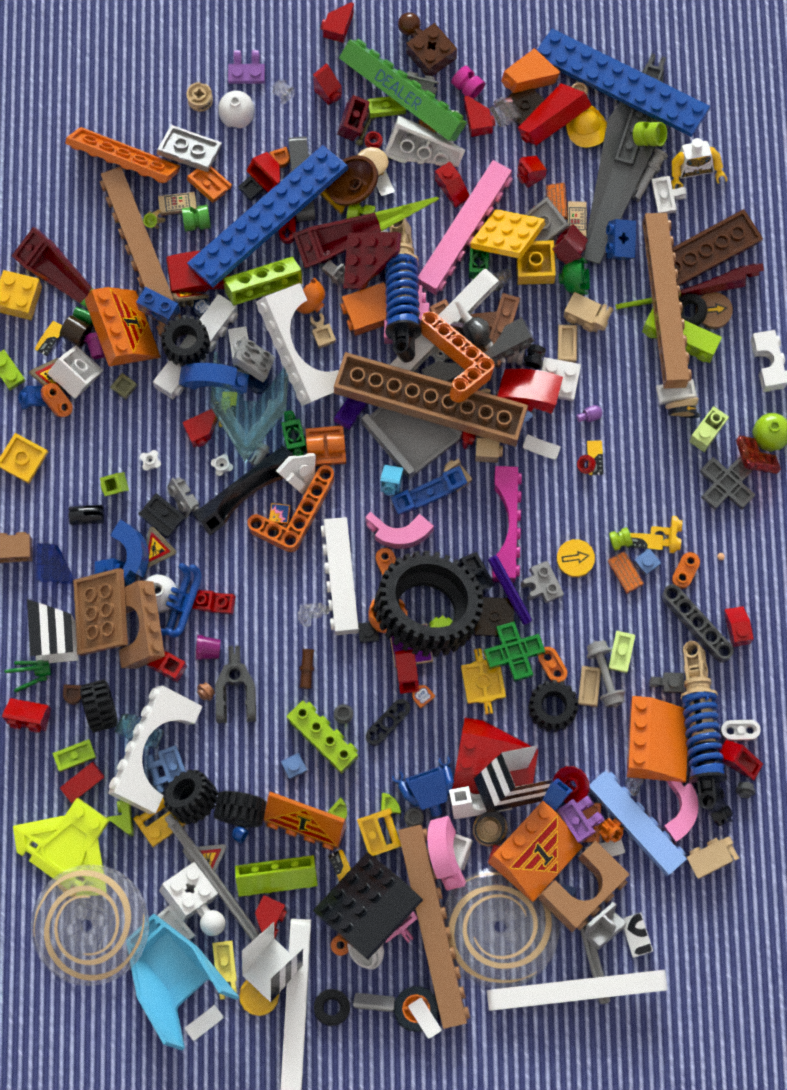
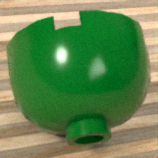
M585 258L573 260L571 263L565 264L562 273H559L560 284H563L565 290L572 295L574 292L580 295H588L586 290L590 289L589 269L584 267V264H587Z

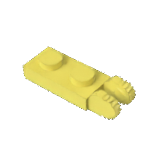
M233 941L212 943L215 968L227 983L231 982L232 989L237 993ZM219 994L220 1000L225 999V995Z

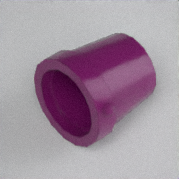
M94 332L86 335L84 342L88 345L91 358H106L97 333Z
M197 635L195 660L219 659L220 639Z

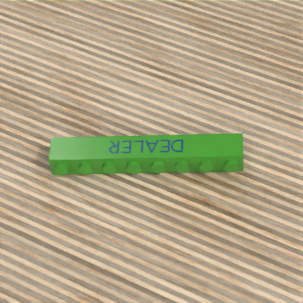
M350 39L339 59L448 141L457 140L467 124L463 120V115L457 111L452 112L448 109L450 106L447 103L436 100L432 92L424 91L421 88L422 85L415 80L411 81L408 79V75L400 69L397 71L393 68L394 64L387 59H381L380 54L373 49L369 50L366 47L367 44L362 40Z

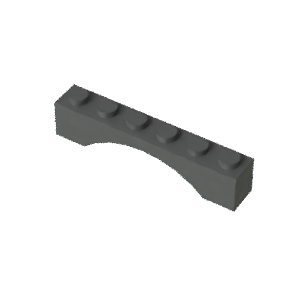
M521 317L506 325L497 341L484 352L494 361V364H497L498 360L503 357L509 358L513 356L514 352L519 349L523 350L530 347L531 343L535 341L526 321ZM441 361L421 369L426 376L450 383L465 371L457 363Z

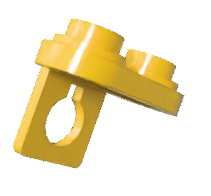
M677 516L671 517L670 528L651 527L650 534L661 531L668 535V539L663 540V546L669 547V553H675L681 549V539L676 536V533L682 531V520H679Z

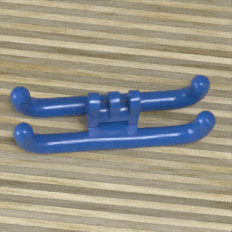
M184 563L179 564L178 568L183 572V580L180 589L171 588V592L175 593V595L169 594L168 597L173 603L166 602V606L171 608L172 611L164 629L161 628L162 636L176 638L185 629L202 579L200 569L194 564H191L189 567ZM191 572H193L194 580L189 594H186L191 580ZM179 613H182L177 628L173 630Z

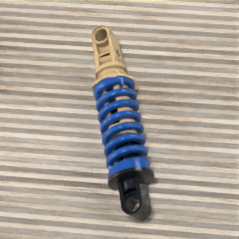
M403 219L389 227L390 232L401 233L399 254L396 257H392L385 267L387 305L385 333L389 339L393 340L392 348L402 362L408 363L415 357V339L421 335L422 331L419 319L420 303L418 301L419 278L417 276V267L419 266V258L414 255L411 226L406 219Z
M689 641L683 647L684 671L686 675L684 687L686 692L681 694L682 706L685 708L683 716L686 719L684 726L687 729L685 736L688 739L686 746L689 749L687 756L691 759L688 763L691 769L689 783L698 786L700 806L709 813H717L722 807L720 783L727 780V775L723 771L725 768L724 764L715 763L724 758L722 753L716 752L723 748L721 743L716 742L721 739V734L715 732L720 729V724L714 722L719 719V714L713 712L718 709V705L715 702L718 693L710 687L712 682L708 678L704 648L696 641ZM698 648L697 653L691 655V652L694 649ZM714 798L713 804L707 807V802Z

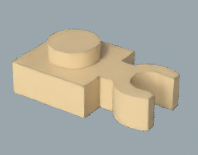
M322 313L319 314L321 319L319 322H315L313 317H310L311 325L315 327L312 330V334L319 349L336 343L330 324L324 325L325 320Z

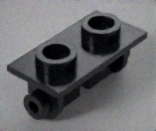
M721 787L722 807L717 813H710L714 824L717 823L718 827L725 824L724 820L726 822L733 821L731 818L733 816L732 810L729 805L726 806L723 799L725 794ZM714 798L707 802L708 807L713 804Z

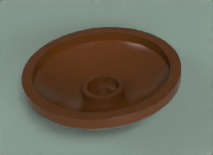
M356 155L342 160L348 165V170L326 188L329 197L335 203L342 206L358 204L365 200L375 189L378 182V169L373 161L365 156Z

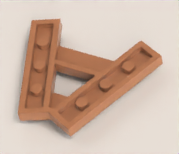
M502 293L497 311L470 314L472 317L482 318L489 323L491 329L490 339L493 344L501 335L504 327L514 322L520 298ZM444 299L430 306L429 310L439 315L449 304ZM483 346L478 347L483 353L487 351ZM498 360L494 367L500 368L501 361Z

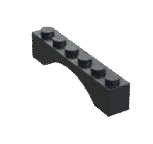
M281 446L194 512L193 516L201 528L209 535H212L226 524L234 510L250 495L268 484L284 479L276 470L289 456H294L292 452Z

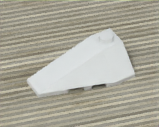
M398 116L385 149V154L388 158L398 162L432 163L440 166L451 162L454 167L459 166L465 153V149L401 116Z

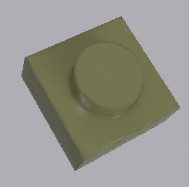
M121 373L110 388L126 400L137 387V383Z

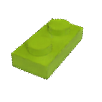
M390 96L367 99L370 102L368 106L370 118L406 114V108Z
M2 350L0 352V378L11 391L26 380L6 351Z
M90 739L52 753L59 772L97 758Z

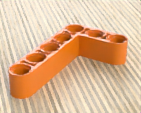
M431 311L423 313L420 322L421 334L465 369L464 372L453 380L449 393L452 401L457 403L463 402L491 379L495 365L494 361L436 313Z
M324 465L317 470L287 528L255 514L248 519L250 533L287 552L297 551L334 483L333 469L330 466ZM324 473H329L331 477L328 479H322L321 475ZM315 489L322 491L319 496L312 494ZM305 506H312L313 510L305 512L303 508ZM260 522L262 525L260 528L255 529L252 527V524ZM297 522L305 524L301 529L294 527ZM272 530L279 532L275 537H271L268 534ZM289 538L296 540L293 545L286 544Z

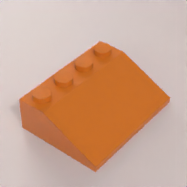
M632 696L629 715L626 777L686 782V742L688 739L685 736L687 729L684 726L686 719L683 716L685 708L652 697Z

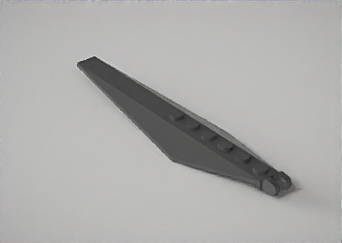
M651 53L649 62L642 73L663 82L666 57L662 56L659 67L654 66L653 63L656 57L655 54ZM622 102L618 104L607 121L586 235L588 241L582 257L588 262L599 265L606 253L605 247L608 241L606 227L608 222L614 219H622L655 146L650 145L637 146L634 143V126L638 122H660Z

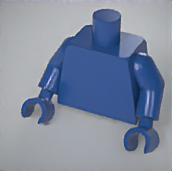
M448 756L446 758L448 763L443 764L441 758H439V767L408 778H405L403 773L399 772L401 775L400 780H395L394 776H392L403 798L413 806H419L421 810L429 808L432 817L443 814L440 804L448 801L449 790L453 787L454 779L449 767L450 758Z

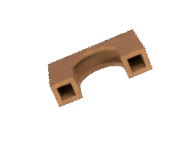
M138 580L125 587L126 613L134 610L137 612L139 632L132 644L119 649L121 669H138L165 656L154 581Z
M596 840L578 858L597 879L598 893L595 898L586 901L578 900L572 897L556 880L538 897L571 932L576 928L580 931L588 923L585 919L589 915L594 917L601 910L599 905L603 901L607 904L615 896L612 892L616 888L620 891L628 883L625 879L630 874Z

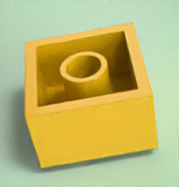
M554 240L533 241L521 259L516 258L517 285L555 283V254L552 250Z
M3 270L0 279V313L32 321L42 290L40 280Z

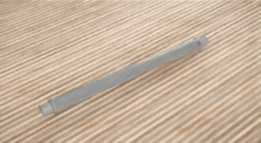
M169 814L164 818L168 823V827L218 892L220 898L245 930L251 941H253L261 933L258 932L180 825L178 819Z

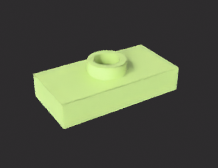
M616 631L608 666L609 670L622 673L628 672L635 640L634 634Z

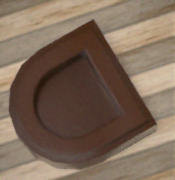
M64 684L63 698L68 704L77 705L81 702V685Z

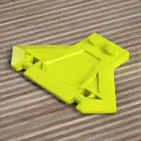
M76 798L64 816L13 826L17 853L21 856L26 852L32 855L29 862L56 881L66 874L80 870H91L104 874L98 838L110 820L81 799ZM33 842L38 844L37 848L32 846ZM80 876L60 882L68 890L72 886H92L107 893L106 883L91 876H82L85 878L84 882L78 879ZM80 891L76 893V896L86 895L92 897L100 894L93 891Z

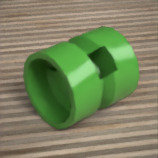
M208 205L197 206L196 209L193 207L182 208L185 232L195 231L197 227L201 230L211 228Z

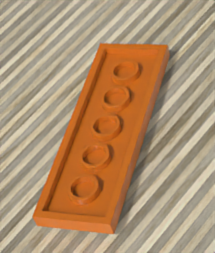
M83 127L78 128L66 137L65 144L70 145L72 149L85 151L93 157L98 156L108 163H116L121 165L123 169L134 170L141 176L152 177L159 183H167L180 170V165Z

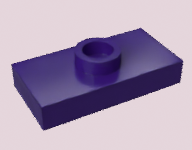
M347 398L333 421L350 430L367 403Z

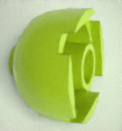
M777 413L762 415L756 421L752 430L756 445L768 452L783 449L787 445V419Z

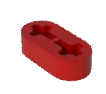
M296 215L289 223H286L279 229L280 240L285 244H290L295 240L293 234L296 233ZM289 228L290 235L289 238H286L284 234H286V229Z

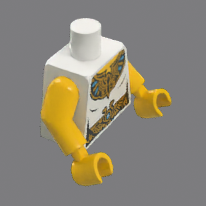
M699 138L694 139L690 144L683 145L680 152L672 159V177H674L671 181L672 189H675L677 184L678 188L683 187L679 177L681 179L714 173V170L717 171L715 179L718 184H720L718 179L721 176H724L727 182V176L722 171L723 164L720 153L714 147H709L707 141H702Z

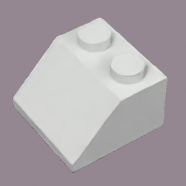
M75 345L58 358L47 374L62 386L69 395L77 398L104 370Z

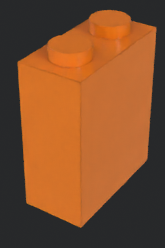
M384 282L342 296L340 307L343 315L347 314L349 319L346 321L349 331L353 330L355 336L384 326V320H386L387 315L386 287Z

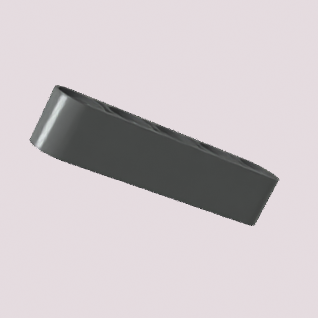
M307 136L288 138L292 171L309 157ZM314 200L297 214V222L316 220Z
M671 584L666 586L662 593V601L715 660L720 663L729 661L734 650L728 640L677 585ZM672 591L676 594V598L671 599L666 593ZM687 606L689 612L683 613L679 607ZM699 620L702 623V627H695L693 621ZM712 634L715 637V641H708L706 635ZM719 649H726L728 656L720 655Z

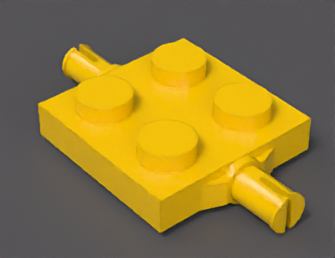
M479 648L478 651L477 649L473 650L476 661L471 664L461 665L467 704L484 703L485 715H489V712L493 714L491 702L506 698L501 667L489 670L487 661L483 660L482 649Z

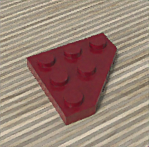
M348 233L343 288L346 290H363L368 285V282L387 266L386 263L392 257H396L399 254L401 233Z

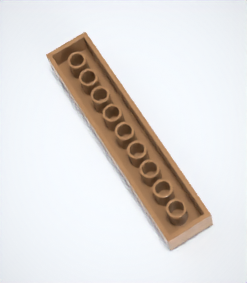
M347 352L344 353L334 384V394L514 447L517 446L528 409L526 404L478 390L465 401L457 403L450 399L449 393L452 385L450 382Z

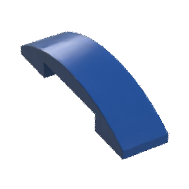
M457 466L442 473L443 476L410 491L405 490L390 497L398 515L433 503L466 485L468 482L461 467Z

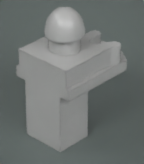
M329 260L322 267V271L331 278L333 284L335 283L338 286L342 282L344 285V264L341 263L339 266H336Z

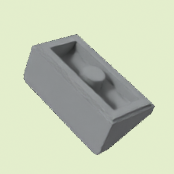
M355 993L353 1007L354 1009L394 1012L395 997Z

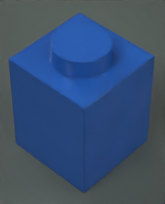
M557 778L550 784L542 801L556 812L573 790Z

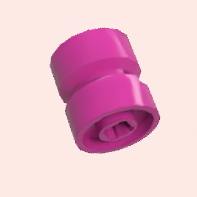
M467 65L459 69L451 80V83L458 90H462L464 96H469L473 99L482 92L486 84L479 76H474L475 73Z

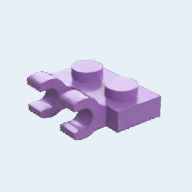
M234 50V64H228L229 84H265V64H260L259 50H252V64H242L241 50Z
M588 796L578 803L572 799L557 810L578 843H582L595 834L596 831L593 827L605 821L599 812L589 819L586 818L582 811L594 805V802Z

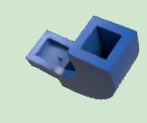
M192 363L181 367L179 385L194 390L213 386L244 394L247 393L249 375L227 365Z
M120 519L110 536L120 541L127 552V560L123 567L124 586L126 587L134 583L136 575L144 577L149 563V551L141 533Z

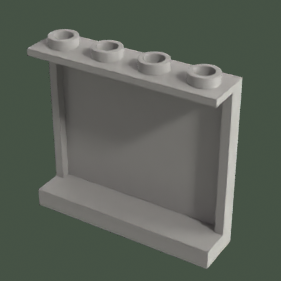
M381 407L371 415L366 414L361 418L362 425L398 467L403 468V473L409 480L462 439V431Z

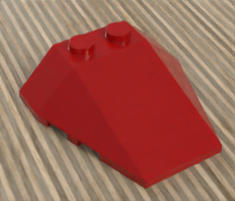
M465 717L452 789L469 786L470 793L480 794L474 778L499 754L532 746L486 721ZM536 749L528 768L509 771L515 787L533 783L538 749Z

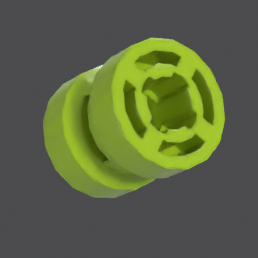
M627 527L622 528L618 533L615 531L609 533L614 551L620 550L621 546L629 547L633 545Z

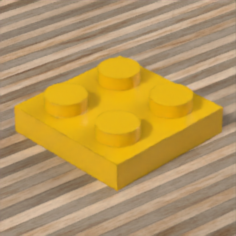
M15 433L0 456V469L29 484L49 452L45 448Z

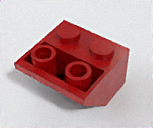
M10 698L3 711L2 718L6 721V724L10 725V728L21 730V727L29 728L28 731L40 733V731L47 730L51 708L45 704Z

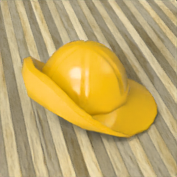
M591 106L566 124L568 136L577 146L588 148L599 145L604 141L607 122L594 106Z

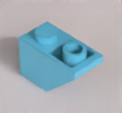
M384 465L380 486L381 492H384L385 495L395 496V494L400 493L403 478L402 467Z

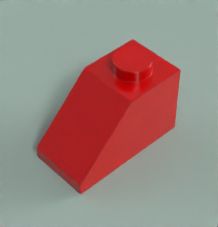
M350 2L327 14L326 20H322L320 28L323 30V38L344 43L354 15V3Z
M326 63L313 74L314 91L330 105L341 98L342 86Z
M464 96V107L470 136L492 134L493 126H496L494 115L491 116L490 109L473 98Z
M268 152L252 158L246 171L269 192L280 183L279 163Z
M451 162L435 170V181L455 208L467 201L470 195L461 175Z
M217 406L182 422L193 447L204 446L211 439L219 418Z
M744 607L724 609L732 647L751 644L754 637L750 619Z
M725 740L723 748L719 751L724 756L721 761L749 779L755 780L763 763L744 745Z

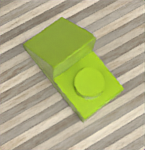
M122 800L117 801L118 813H122V815L106 818L130 837L134 836L131 805Z

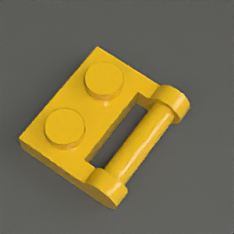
M163 798L156 813L166 807ZM170 811L147 827L143 822L155 814L144 812L140 816L136 815L133 818L153 848L173 834L164 819L169 814H172ZM178 820V822L180 823V825H181L182 827L186 825L185 823H181V822Z
M391 808L357 819L367 851L372 856L401 847V842L391 816ZM378 818H384L392 843L386 844Z

